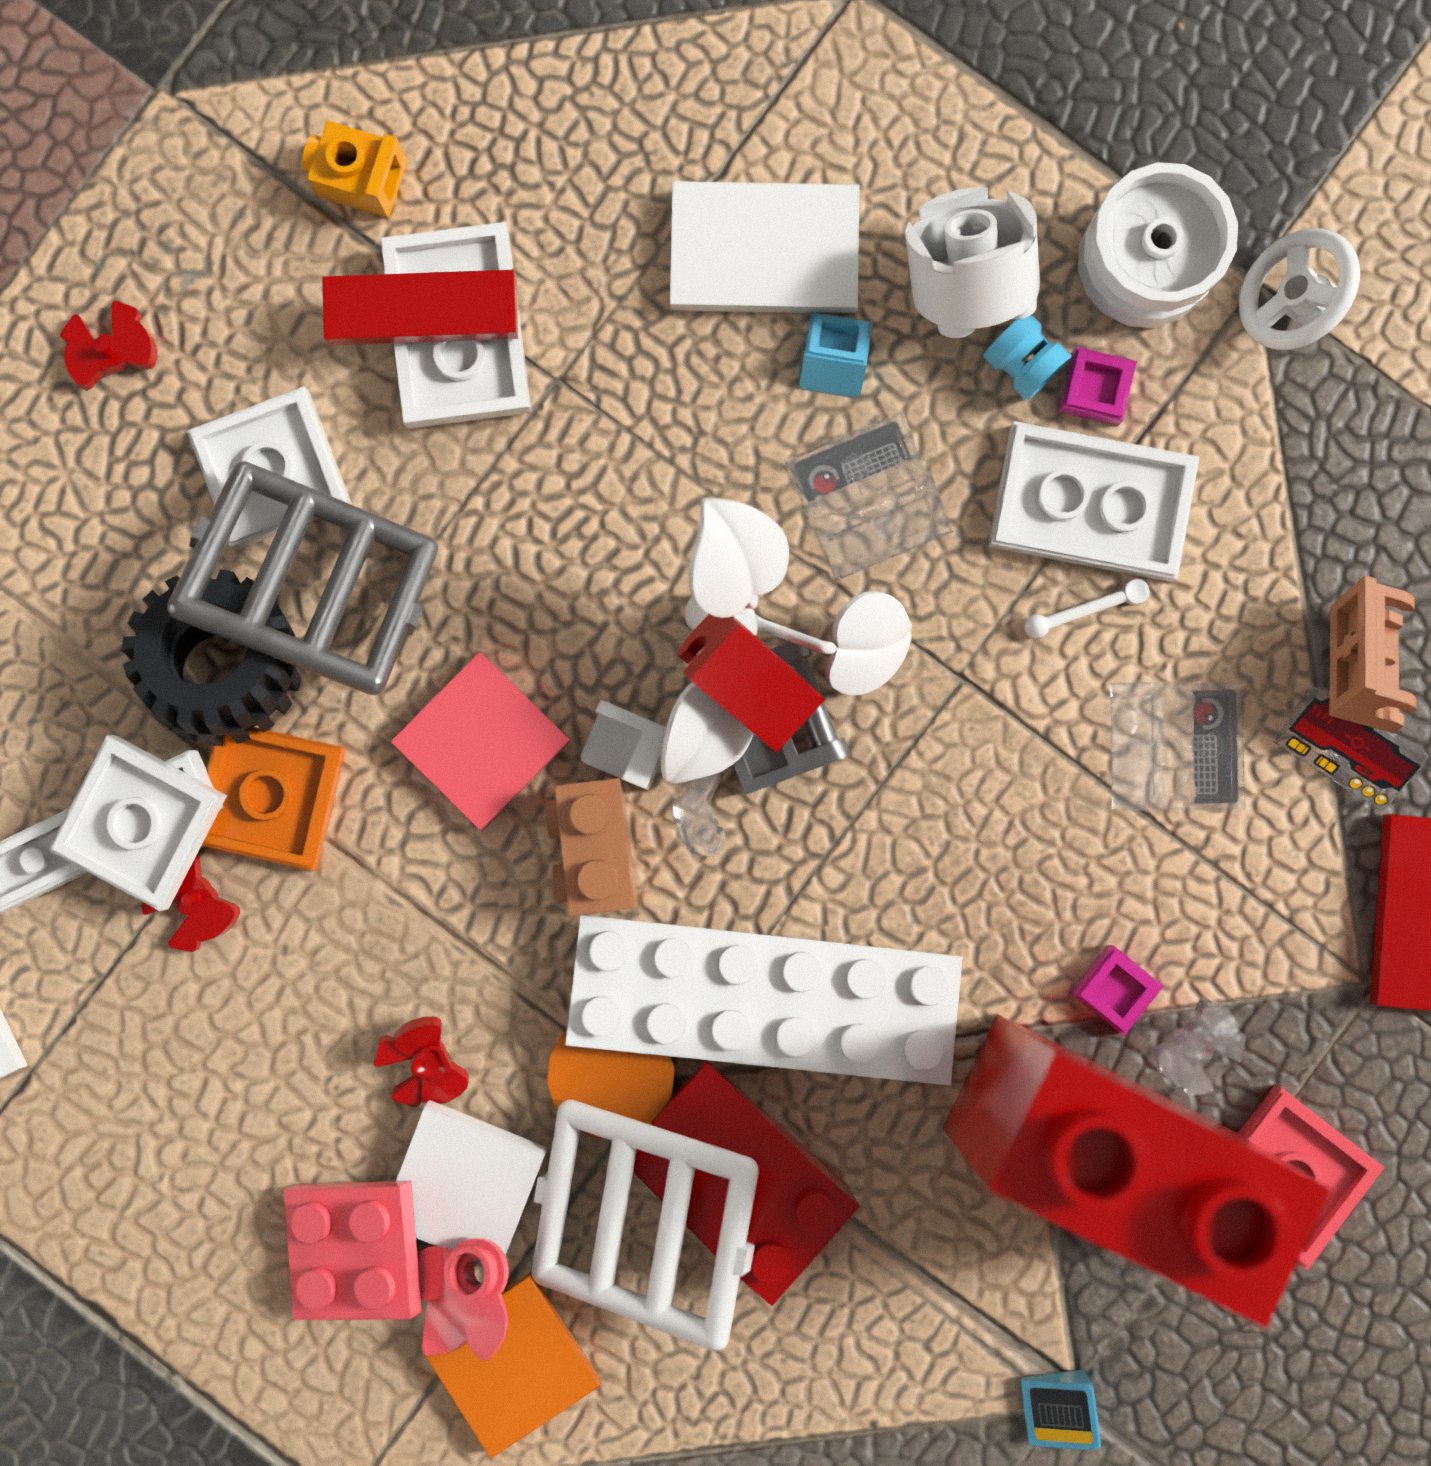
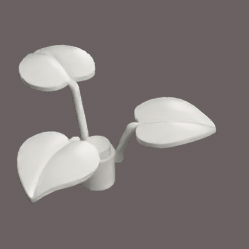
M719 498L701 499L699 529L691 554L688 573L691 598L685 610L686 623L691 630L694 631L708 614L722 618L734 616L754 635H756L757 630L811 650L823 654H831L825 672L826 681L829 686L847 695L870 693L885 684L896 673L908 652L912 629L908 615L898 600L880 591H867L854 596L842 607L835 618L832 629L833 642L823 641L762 619L753 611L758 605L757 595L775 589L781 583L787 571L789 547L784 532L770 517L746 504ZM692 682L680 694L669 716L661 753L662 778L667 782L675 784L722 772L742 757L754 733Z

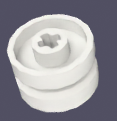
M1157 162L1130 171L1109 190L1079 243L1078 272L1086 295L1104 315L1126 326L1156 328L1180 320L1200 303L1209 290L1222 279L1237 251L1238 221L1230 199L1210 176L1186 164Z

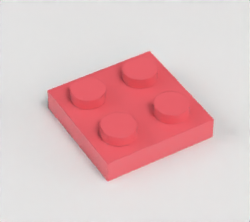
M412 1181L296 1184L283 1190L293 1320L411 1319L422 1312Z

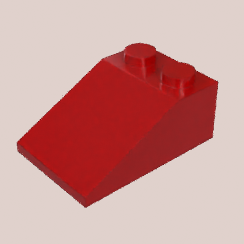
M707 1060L703 1062L649 1123V1125L755 1160L759 1172L746 1242L754 1244L755 1247L751 1269L745 1275L740 1276V1279L771 1306L777 1302L860 1207L848 1184ZM637 1149L633 1173L663 1202L670 1160ZM695 1169L686 1227L716 1256L729 1180Z

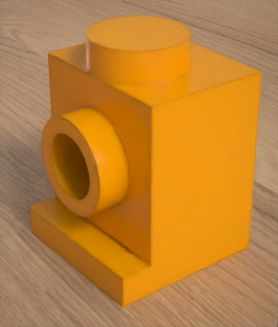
M326 120L322 135L311 134L303 150L302 168L304 172L309 173L307 180L319 198L389 219L408 162L397 137L385 133L381 137ZM345 155L356 158L352 164L342 166Z

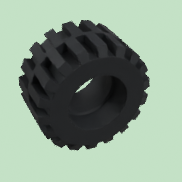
M220 569L216 579L210 578L201 600L239 615L254 581L246 577L240 583L234 572ZM176 575L165 581L169 590L160 596L152 589L142 599L148 606L144 614L133 611L127 623L135 632V636L123 637L122 651L130 659V661L123 663L126 677L135 686L133 691L150 711L169 730L175 729L182 738L195 743L198 737L201 736L209 746H223L224 735H230L237 744L251 740L248 729L258 725L263 733L275 725L269 716L275 710L285 715L291 707L292 702L286 692L287 690L299 691L302 678L295 668L297 666L247 647L240 665L226 678L210 684L185 682L183 680V669L188 655L198 643L215 634L177 620L170 615L168 602L180 579ZM275 601L265 625L296 637Z

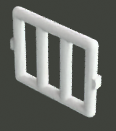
M565 1100L559 1105L548 1172L537 1179L534 1202L541 1204L542 1209L531 1270L533 1280L546 1288L709 1350H722L729 1341L740 1276L749 1272L752 1264L755 1245L746 1242L759 1172L757 1163L750 1157L576 1100ZM580 1130L612 1140L590 1275L559 1264ZM637 1149L670 1160L647 1296L614 1284ZM695 1169L729 1180L706 1318L672 1306Z

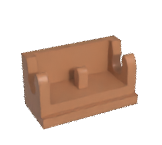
M1364 576L1330 606L1329 716L1395 733L1404 726V714L1400 713L1399 709L1415 712L1416 697L1407 691L1399 689V629L1403 627V616L1390 609H1385V607L1392 606L1401 611L1412 612L1415 610V598L1406 591L1377 583L1376 578Z

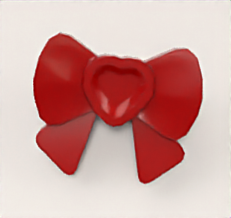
M119 301L112 302V335L101 334L95 340L85 321L78 314H74L61 331L60 336L67 343L64 352L65 367L69 376L82 390L88 391L93 388L103 375H112L116 372L124 371L128 367L149 370L153 369L156 365L158 356L156 343L146 328L139 322L142 315L135 307Z
M198 854L172 903L176 902L180 913L188 916L171 937L168 946L188 952L197 951L200 949L201 941L204 942L219 937L229 931L240 915V907L233 902L219 898L217 891L211 886L210 882L202 877ZM142 902V913L144 915L158 911Z
M428 1016L413 1019L402 1025L395 1032L394 1037L388 1035L380 1037L374 1055L373 1063L375 1067L411 1059L410 1069L413 1075L392 1089V1099L394 1101L411 1107H418L421 1101L427 1103L429 1100L443 1104L459 1097L467 1089L469 1083L468 1072L451 1061L443 1042L440 1041L442 1032L440 1018Z

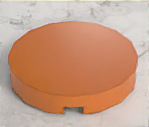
M567 1029L561 1034L549 1056L547 1085L553 1105L557 1111L562 1102L572 1099L649 1124L665 1107L672 1095L675 1070L672 1056L567 1046ZM580 1130V1132L590 1136L591 1138L606 1139Z

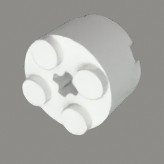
M972 187L954 190L927 201L919 208L920 219L913 226L908 222L905 229L913 302L923 317L938 324V330L943 336L962 338L970 335L976 328L997 325L1010 319H1024L1035 312L1037 295L1040 290L1037 218L1032 204L1021 195L1007 191L1008 201L988 198V188Z

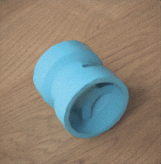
M1032 314L1024 319L1015 320L982 356L994 370H1004L1013 379V389L1025 401H1028L1041 390L1072 358V355L1060 343H1050L1041 334L1042 324ZM1032 354H1034L1035 356L1027 364H1025L1024 362Z

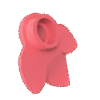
M486 1238L465 1240L457 1245L454 1250L442 1246H430L417 1254L421 1300L428 1301L423 1328V1353L426 1355L449 1353L468 1343L476 1356L482 1361L489 1360L501 1346L508 1326V1314L502 1297V1292L508 1280V1263L503 1251L496 1243ZM478 1260L481 1261L484 1269L482 1283L475 1276V1265Z

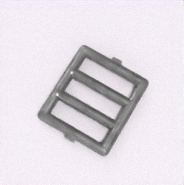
M241 461L233 466L209 518L200 516L189 543V547L194 549L169 599L168 611L177 620L363 693L378 695L386 687L405 635L409 634L412 636L424 608L418 602L437 556L438 545L433 538L250 462ZM251 491L285 504L288 508L242 610L238 615L202 601L201 597ZM312 516L349 532L303 640L268 627L265 623ZM375 541L407 554L409 557L366 665L331 652L328 649L372 542Z

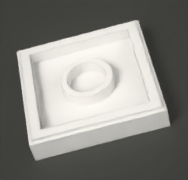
M305 386L187 430L214 506L233 466L241 461L250 462L352 504L312 397ZM251 491L228 540L229 546L234 550H239L275 536L288 506ZM312 516L310 522L315 521L319 518Z
M107 735L48 850L159 911L167 910L175 898L227 795L116 735Z
M429 1100L424 1106L396 1181H412L416 1238L435 1246H442L453 1250L465 1240L486 1238L496 1243L506 1256L548 1147Z

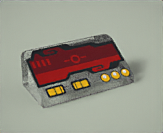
M1324 687L1306 690L1277 735L1274 743L1379 811H1384L1423 767L1429 755L1396 733L1329 716L1330 691Z

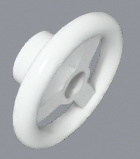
M1310 228L1288 234L1270 245L1249 269L1240 292L1239 315L1248 335L1262 346L1276 350H1292L1319 340L1336 327L1350 309L1360 282L1359 260L1349 241L1334 231ZM1310 248L1324 249L1335 257L1340 273L1338 287L1328 278L1317 274L1309 267ZM1287 257V276L1280 283L1278 293L1258 309V298L1263 282L1271 270ZM1285 314L1301 326L1300 328L1287 331L1271 328Z

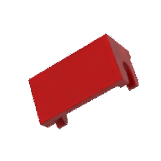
M708 614L683 642L677 654L685 663H690L683 672L687 678L776 753L826 700L798 672L734 616L722 618Z

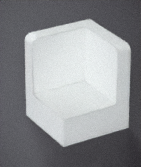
M600 699L595 711L598 716L581 753V761L649 790L661 762L666 727Z

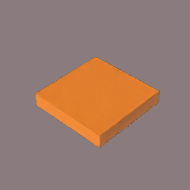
M257 727L248 729L251 740L238 744L230 735H224L223 746H212L206 770L213 788L224 793L227 797L223 803L224 808L219 810L201 846L311 871L317 870L346 748L270 730L263 733Z
M531 1272L505 1288L502 1292L508 1314V1326L501 1346L489 1360L482 1361L476 1356L468 1343L453 1352L439 1355L424 1354L490 1459L599 1388L601 1383L599 1375L542 1286L533 1280Z

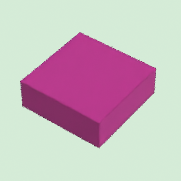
M1076 346L1071 353L1072 358L1069 361L1058 412L1119 426L1124 419L1137 361Z
M1109 944L1070 994L1116 1032L1125 1036L1164 986L1119 949Z

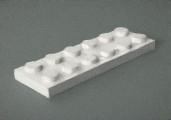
M581 915L566 1045L951 1086L963 956Z

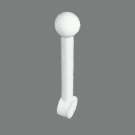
M1133 579L1126 583L1121 591L1047 617L1039 614L1031 615L1025 621V632L1031 638L1040 639L1048 633L1050 628L1125 602L1130 605H1139L1149 597V586L1143 580Z

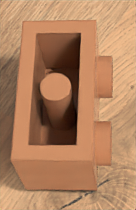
M615 778L554 786L556 800L545 801V813L549 838H560L563 864L553 865L552 869L556 902L568 903L569 916L634 909L637 907L638 901L624 780Z

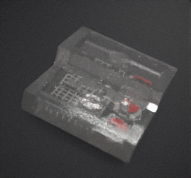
M903 412L894 413L784 460L816 539L837 581L953 532L932 473L925 471Z
M1174 681L1110 683L1112 810H1245L1243 682L1176 683Z

